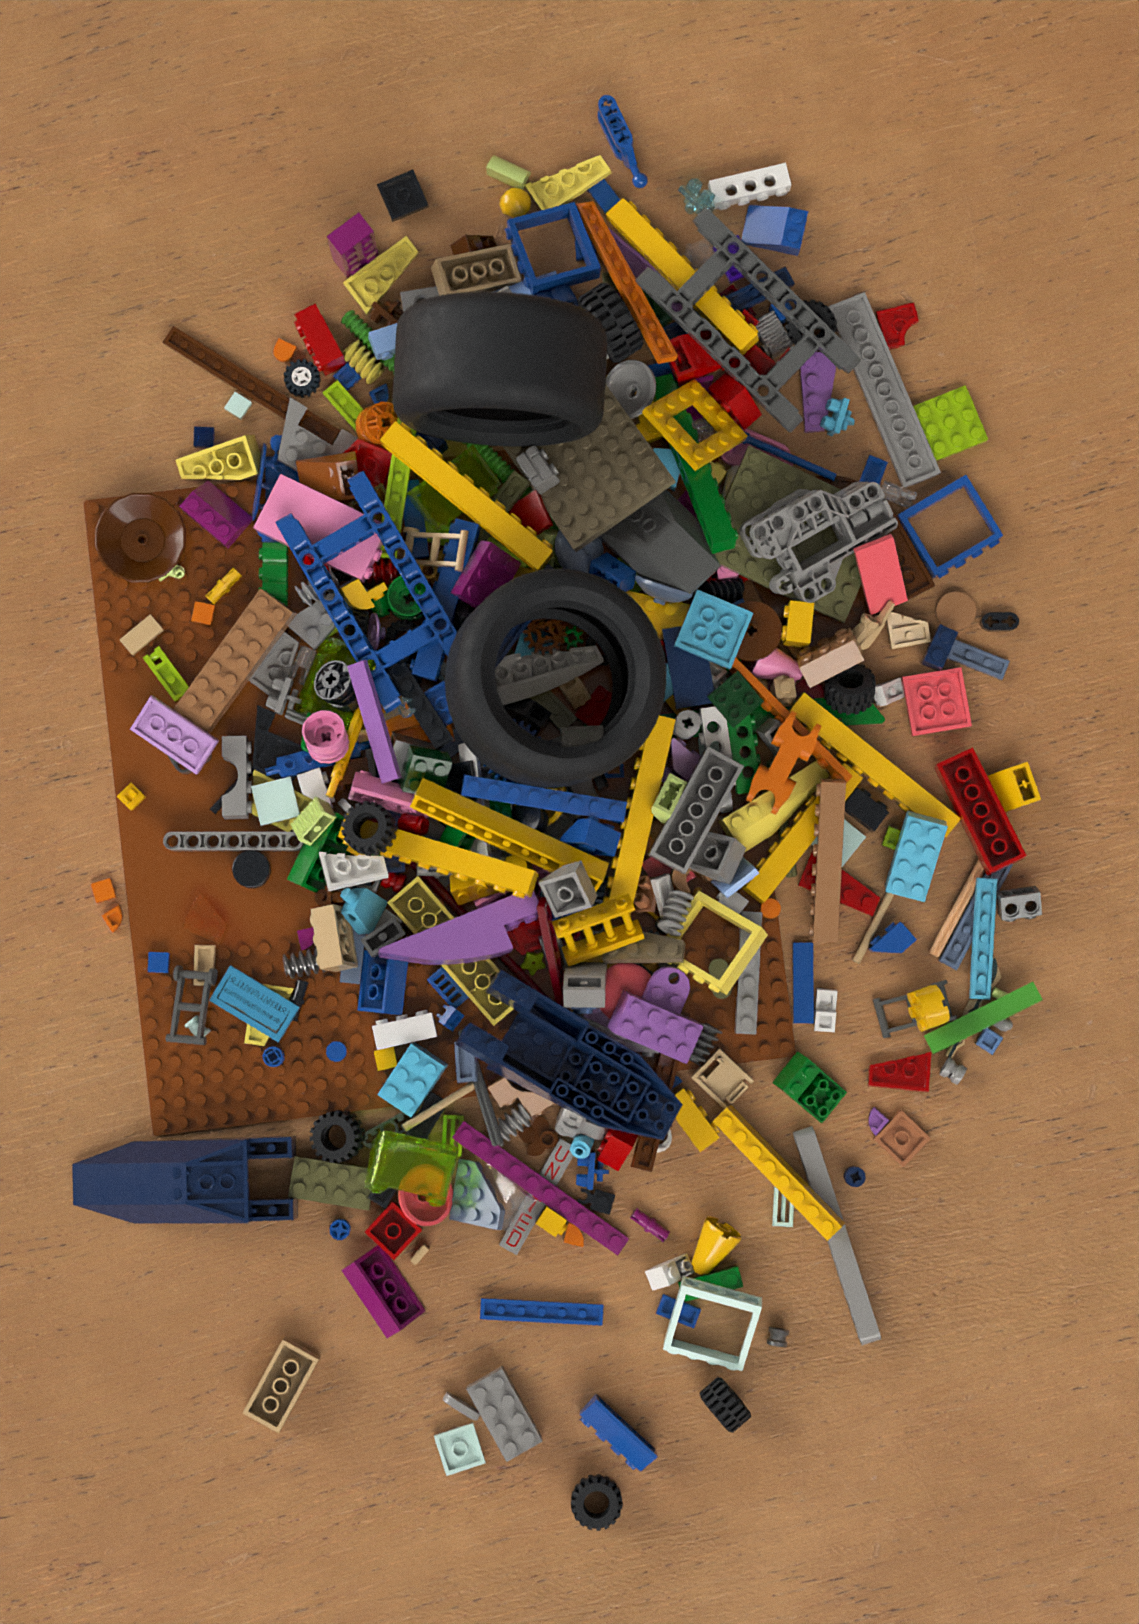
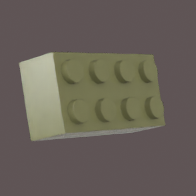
M297 1155L294 1159L288 1197L370 1210L372 1200L368 1199V1196L375 1184L377 1168L341 1162L329 1163V1160L324 1161L322 1159Z

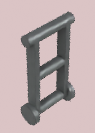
M175 966L173 977L177 981L171 1030L170 1034H166V1042L206 1045L207 1038L203 1036L211 985H215L218 976L215 968H210L209 972L183 970L182 966ZM185 978L205 980L201 1004L182 1002ZM180 1010L200 1012L197 1036L177 1034Z
M947 980L932 983L931 985L939 987L945 998L942 1002L944 1007L948 1006L949 1021L958 1019L957 1015L952 1016L944 987L945 984H948ZM907 995L881 1001V998L873 999L883 1039L891 1037V1032L917 1026L915 1018L912 1019V1023L889 1028L883 1005L906 999L908 1007H911Z

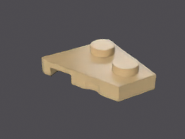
M895 612L890 613L886 624L891 649L931 642L928 622Z

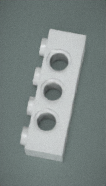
M786 163L710 180L708 189L713 209L725 210L734 204L742 206L748 204L751 200L763 201L768 199V196H784L790 192L791 181ZM770 180L774 185L768 187L764 182ZM752 185L754 186L755 190L748 191L746 190L745 186ZM732 189L736 192V194L730 196L726 193V191Z
M715 706L698 708L699 713L696 714L700 718L702 733H699L700 745H704L705 749L708 746L710 747L712 742L717 741L720 744L718 752L732 759L727 720ZM711 721L717 724V730L713 733H710L707 729V725Z

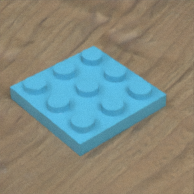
M697 589L674 646L730 670L753 612Z

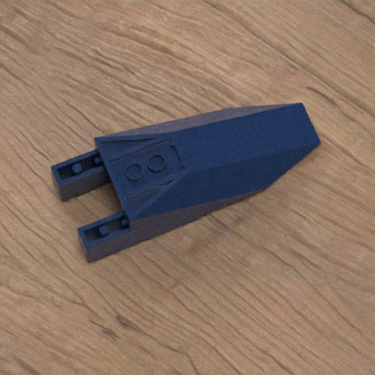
M503 970L495 974L486 992L518 1011L502 1041L474 1024L469 1023L462 1031L455 1045L487 1063L486 1068L600 1127L664 1140L683 1104L639 1054L589 1025V1022Z
M296 1136L133 1141L72 1164L73 1205L134 1224L250 1223L252 1221L295 1220L298 1218V1199L254 1198L249 1200L248 1160L293 1158L296 1156Z

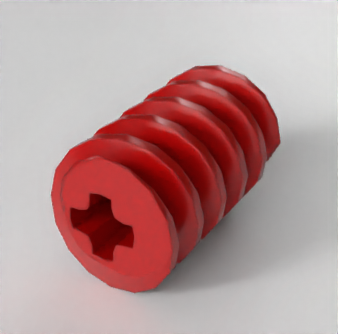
M381 559L379 565H377L376 561L374 562L372 575L366 580L368 584H372L373 580H375L376 584H380L381 580H383L385 585H387L389 580L392 583L393 580L399 577V571L393 565L391 559H389L387 565Z

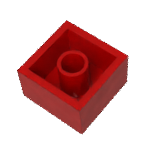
M393 1201L366 1229L365 1233L395 1260L423 1230V1227L410 1221L403 1213L400 1205Z

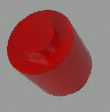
M404 813L398 819L397 825L399 830L419 836L425 835L428 832L429 821L423 816Z

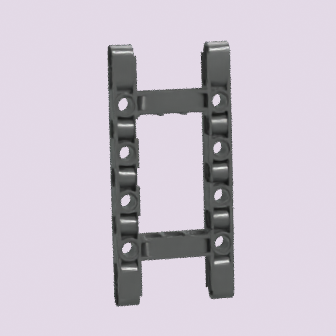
M705 207L693 219V223L698 228L697 231L717 251L678 291L656 270L653 271L649 267L635 281L733 379L746 387L749 394L776 421L791 433L803 421V418L798 413L799 410L778 390L818 349L839 370L842 369L847 374L861 362V359L732 231ZM735 245L739 251L732 254L728 251V247ZM732 266L803 334V337L764 376H760L750 366V362L736 348L731 347L721 337L722 335L705 318L702 319L693 310V306ZM764 273L767 276V280L760 282L757 280L756 275ZM792 301L795 303L796 308L788 310L785 307V303ZM674 303H680L683 309L675 312L671 306ZM821 329L824 332V337H815L814 330ZM708 331L711 334V338L704 340L701 338L700 333ZM737 359L740 366L732 368L729 365V360ZM758 388H767L768 395H759L757 391Z

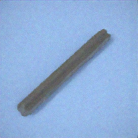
M464 1029L458 1031L459 1037ZM477 1058L478 1081L473 1082L491 1144L498 1146L503 1144V1139Z

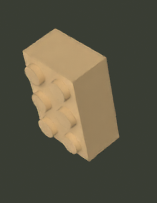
M331 904L311 909L310 922L315 934L313 942L317 947L318 953L316 961L321 970L339 972L358 967L352 926L341 913L343 906Z

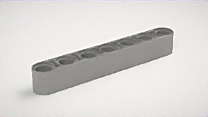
M169 832L163 838L164 846L171 851H299L304 843L300 841V844L296 847L290 845V839L296 836L294 832ZM173 836L178 838V844L175 847L169 845V839ZM193 836H197L199 839L195 847L189 845V840ZM213 836L219 838V843L215 847H211L209 844V840ZM233 836L239 838V844L236 847H231L229 844ZM253 836H258L260 840L256 847H251L249 843ZM273 836H278L280 839V843L276 847H271L270 839Z

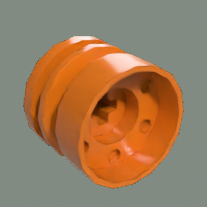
M379 402L363 409L356 419L358 437L382 446L380 439L398 419L393 404L391 402Z

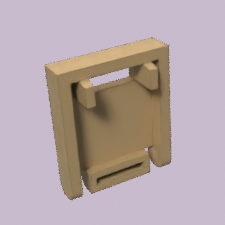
M719 1047L701 1065L702 1067H699L691 1075V1078L724 1109L728 1107L724 1102L725 1098L733 1104L748 1088V1085L743 1081L744 1079L751 1084L754 1082ZM716 1059L719 1064L706 1077L702 1072Z

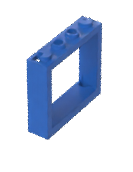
M575 202L507 220V228L504 229L506 239L511 241L513 255L518 259V270L524 274V285L530 290L531 295L550 292L561 285L573 286L600 278L601 266ZM567 218L586 266L536 279L518 231Z
M967 475L897 515L932 579L937 576L939 579L949 574L948 570L954 566L956 569L967 563L965 560L971 556L973 559L984 553L982 551L988 546L990 549L995 547L1004 536ZM964 487L993 535L937 567L910 524L909 519Z

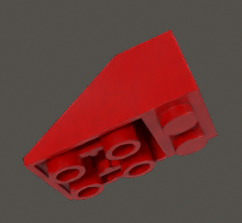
M708 331L700 333L701 338L704 340L711 338V334ZM689 334L670 339L678 356L675 361L668 362L678 386L722 368ZM732 359L729 360V365H730V364L733 363V360H732Z

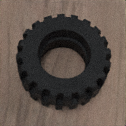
M600 283L579 297L577 301L578 307L594 315L603 325L607 337V354L612 362H621L642 348L644 344L643 337L636 321L633 319L624 301H622L619 294L616 293L609 283Z

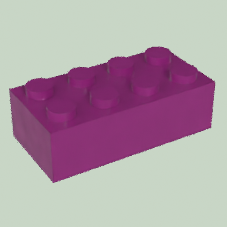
M359 212L327 235L333 261L347 278L361 270L363 266L369 264L379 255L374 231Z

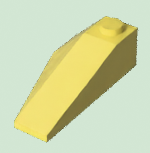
M245 435L176 459L181 479L242 480L259 474L260 451L255 435Z

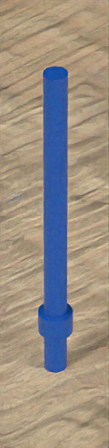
M745 432L748 437L742 444H750L834 481L836 473L749 436L750 433Z

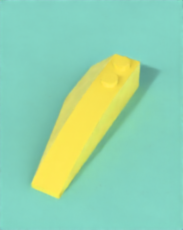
M816 760L789 777L797 783L790 797L781 806L776 815L771 813L775 797L768 790L718 822L728 837L736 838L746 847V852L772 836L815 792L816 784H820V779H827L829 775L825 769L818 765Z

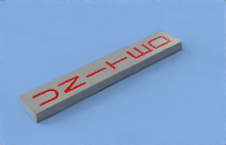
M559 1138L539 1175L557 1186L573 1158L570 1151L571 1144ZM528 1192L499 1245L517 1255L545 1204Z

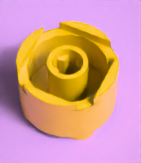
M929 985L907 994L911 1007H908L909 1015L912 1019H916L917 1026L921 1032L949 1021L948 1006L944 1007L942 1000L945 998L937 985Z

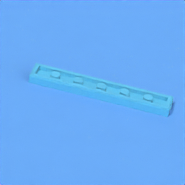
M976 878L969 987L970 999H991L998 879Z

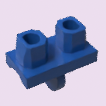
M590 1152L588 1157L578 1158L577 1166L588 1167V1174H577L576 1185L587 1187V1190H593L594 1173L597 1174L598 1182H603V1174H609V1170L604 1169V1163L598 1161V1167L595 1169V1152Z

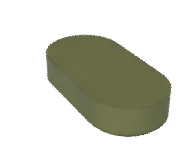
M717 958L710 962L708 971L711 976L720 980L729 966L725 960ZM732 988L727 995L720 991L719 993L712 991L715 997L724 999L731 994Z

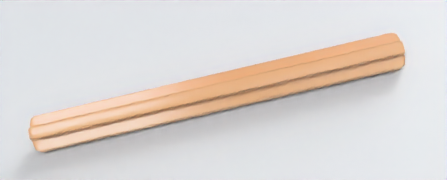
M979 859L929 950V953L935 957L940 956L975 891L976 878H981L985 872Z

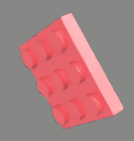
M962 667L901 678L912 737L972 726Z

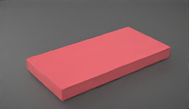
M891 534L853 548L870 615L881 612L889 600H892L895 606L908 601L894 538Z

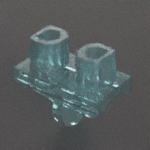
M691 178L687 185H681L678 189L686 197L684 200L686 204L685 211L688 214L694 212L699 214L706 207L713 212L715 206L712 202L715 194L708 189L703 190L701 194L699 190L703 183L697 178Z

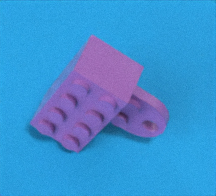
M667 966L654 972L642 997L623 990L607 1028L614 1034L687 1064L704 1026L696 1020L680 1014L689 994V980L685 973L678 968ZM674 972L677 973L678 980L675 983H670L668 981L669 975Z

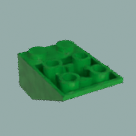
M798 1051L772 1082L821 1124L847 1093L819 1067Z

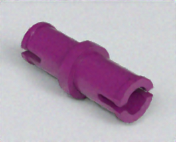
M636 1208L630 1216V1219L642 1226L646 1233L650 1232L661 1242H664L670 1234V1231L659 1225L655 1218H650L640 1211L639 1208Z

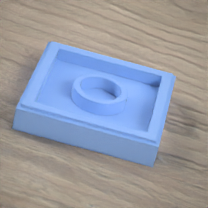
M742 857L731 884L712 880L711 883L726 898H729L757 876L759 872Z

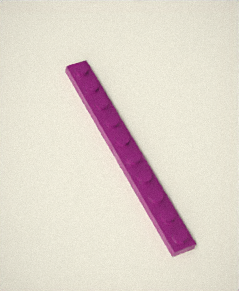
M465 1121L461 1123L452 1136L455 1141L617 1256L628 1242L629 1238L506 1150L500 1146H493L489 1138Z

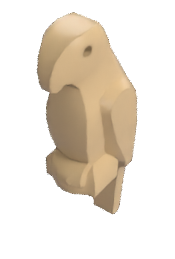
M892 600L888 601L878 616L873 617L863 613L860 623L852 630L862 650L871 646L884 627L895 606Z

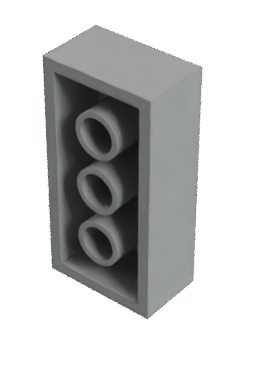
M503 1366L467 1386V1392L506 1462L543 1441V1437Z

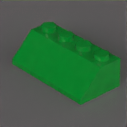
M334 812L336 819L311 846L303 844L287 880L314 893L325 889V886H327L319 852L335 855L337 853H344L350 856V853L346 851L348 845L343 844V840L338 837L344 816Z

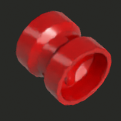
M388 873V878L382 879L380 886L384 888L393 887V892L398 894L402 890L407 876L402 873L399 875L397 873Z

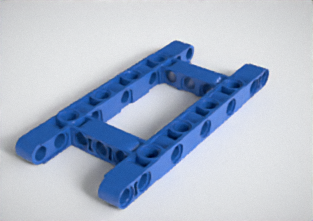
M361 471L348 479L351 486L350 490L364 512V515L315 544H312L299 520L295 519L292 513L275 523L355 661H375L376 668L371 671L379 702L385 712L389 713L403 705L399 697L401 695L386 669L438 639L448 656L457 630L364 471ZM379 513L384 514V522L376 524L374 521L375 516ZM375 534L378 535L426 619L422 625L407 631L405 635L390 641L389 644L379 650L373 649L324 565ZM397 549L405 550L404 558H395ZM309 554L313 555V564L306 565L304 562L305 557ZM424 584L426 587L425 593L421 595L416 594V586ZM327 590H333L335 593V597L330 601L325 599ZM439 619L446 621V627L443 630L436 628V622ZM348 625H354L355 633L352 636H347L345 633Z

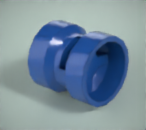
M269 1047L263 1053V1061L270 1067L281 1065L285 1059L284 1051L279 1047Z

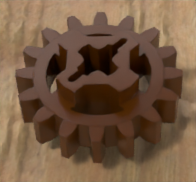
M555 619L531 620V624L529 623L526 627L528 630L523 631V635L528 636L524 638V643H530L528 649L535 648L534 654L541 651L542 656L545 655V652L553 655V649L560 651L558 645L565 644V641L561 638H566L567 636L566 633L562 632L566 629L565 625L560 626L562 621ZM546 621L545 624H542V625H538V624H537V623H539V622ZM553 625L557 628L558 635L553 632ZM547 630L549 636L541 637V632ZM531 632L537 637L536 643L532 639ZM552 643V645L544 647V644Z

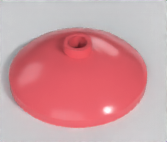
M618 963L607 969L605 1008H600L601 1011L611 1019L623 990L642 997L651 974L645 968L634 963Z
M429 1164L417 1165L409 1169L401 1179L398 1189L399 1204L405 1216L417 1225L432 1226L443 1221L449 1214L452 1207L453 1189L447 1175L438 1167Z

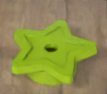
M527 952L524 962L520 967L528 969L530 975L533 976L537 969L546 967L542 962L543 952L538 954Z

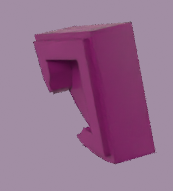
M314 928L297 931L301 951L308 949L314 943Z

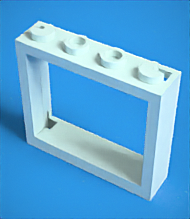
M683 1276L665 1335L663 1350L671 1354L687 1356L692 1360H703L711 1365H721L729 1370L742 1371L762 1309V1297ZM686 1294L753 1312L739 1357L673 1339Z

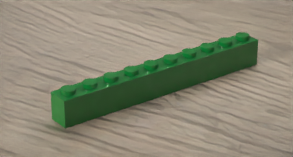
M672 374L655 377L656 391L653 402L679 388ZM685 409L673 416L695 442L699 444L697 429L692 427L691 414L687 413ZM668 442L711 553L715 554L734 549L736 540H738V532L731 525V515L729 511L725 510V500L723 495L718 492L717 479L712 477L710 462L695 471Z

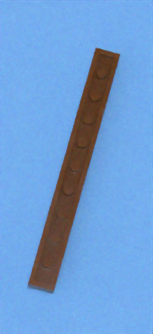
M174 326L171 328L163 340L164 345L280 418L286 419L289 404L288 397ZM306 410L298 423L299 426L333 445L341 432L308 410Z

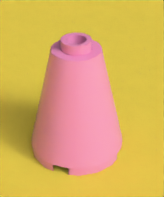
M778 648L768 657L758 661H751L750 667L746 666L756 678L773 680L775 677L785 675L794 678V682H796L803 676L799 669L798 661Z

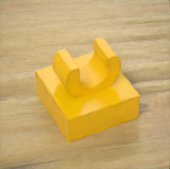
M132 782L117 795L131 811L146 798Z

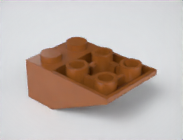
M355 451L296 461L299 482L334 500L355 499L348 482L349 478L359 473Z

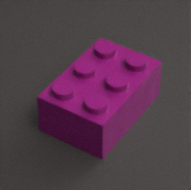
M480 541L451 593L476 609L492 592L511 581L522 563L492 542Z

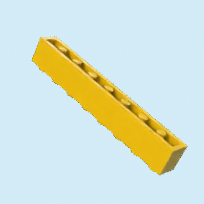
M843 763L842 766L853 776L846 783V800L863 777ZM812 795L805 803L807 808L804 812L799 811L793 818L795 823L792 827L787 826L780 836L783 837L779 843L775 842L768 850L770 852L769 856L766 859L763 857L756 865L759 874L742 888L760 904L769 898L817 837L814 836V824H818L819 816H815V804H819L820 796L814 797Z
M732 1105L726 1107L713 1120L714 1124L827 1241L842 1228L845 1222Z

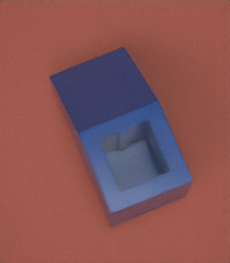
M892 922L885 928L887 933L882 937L878 935L870 942L872 946L869 950L870 952L900 954L917 939L902 922L897 924Z

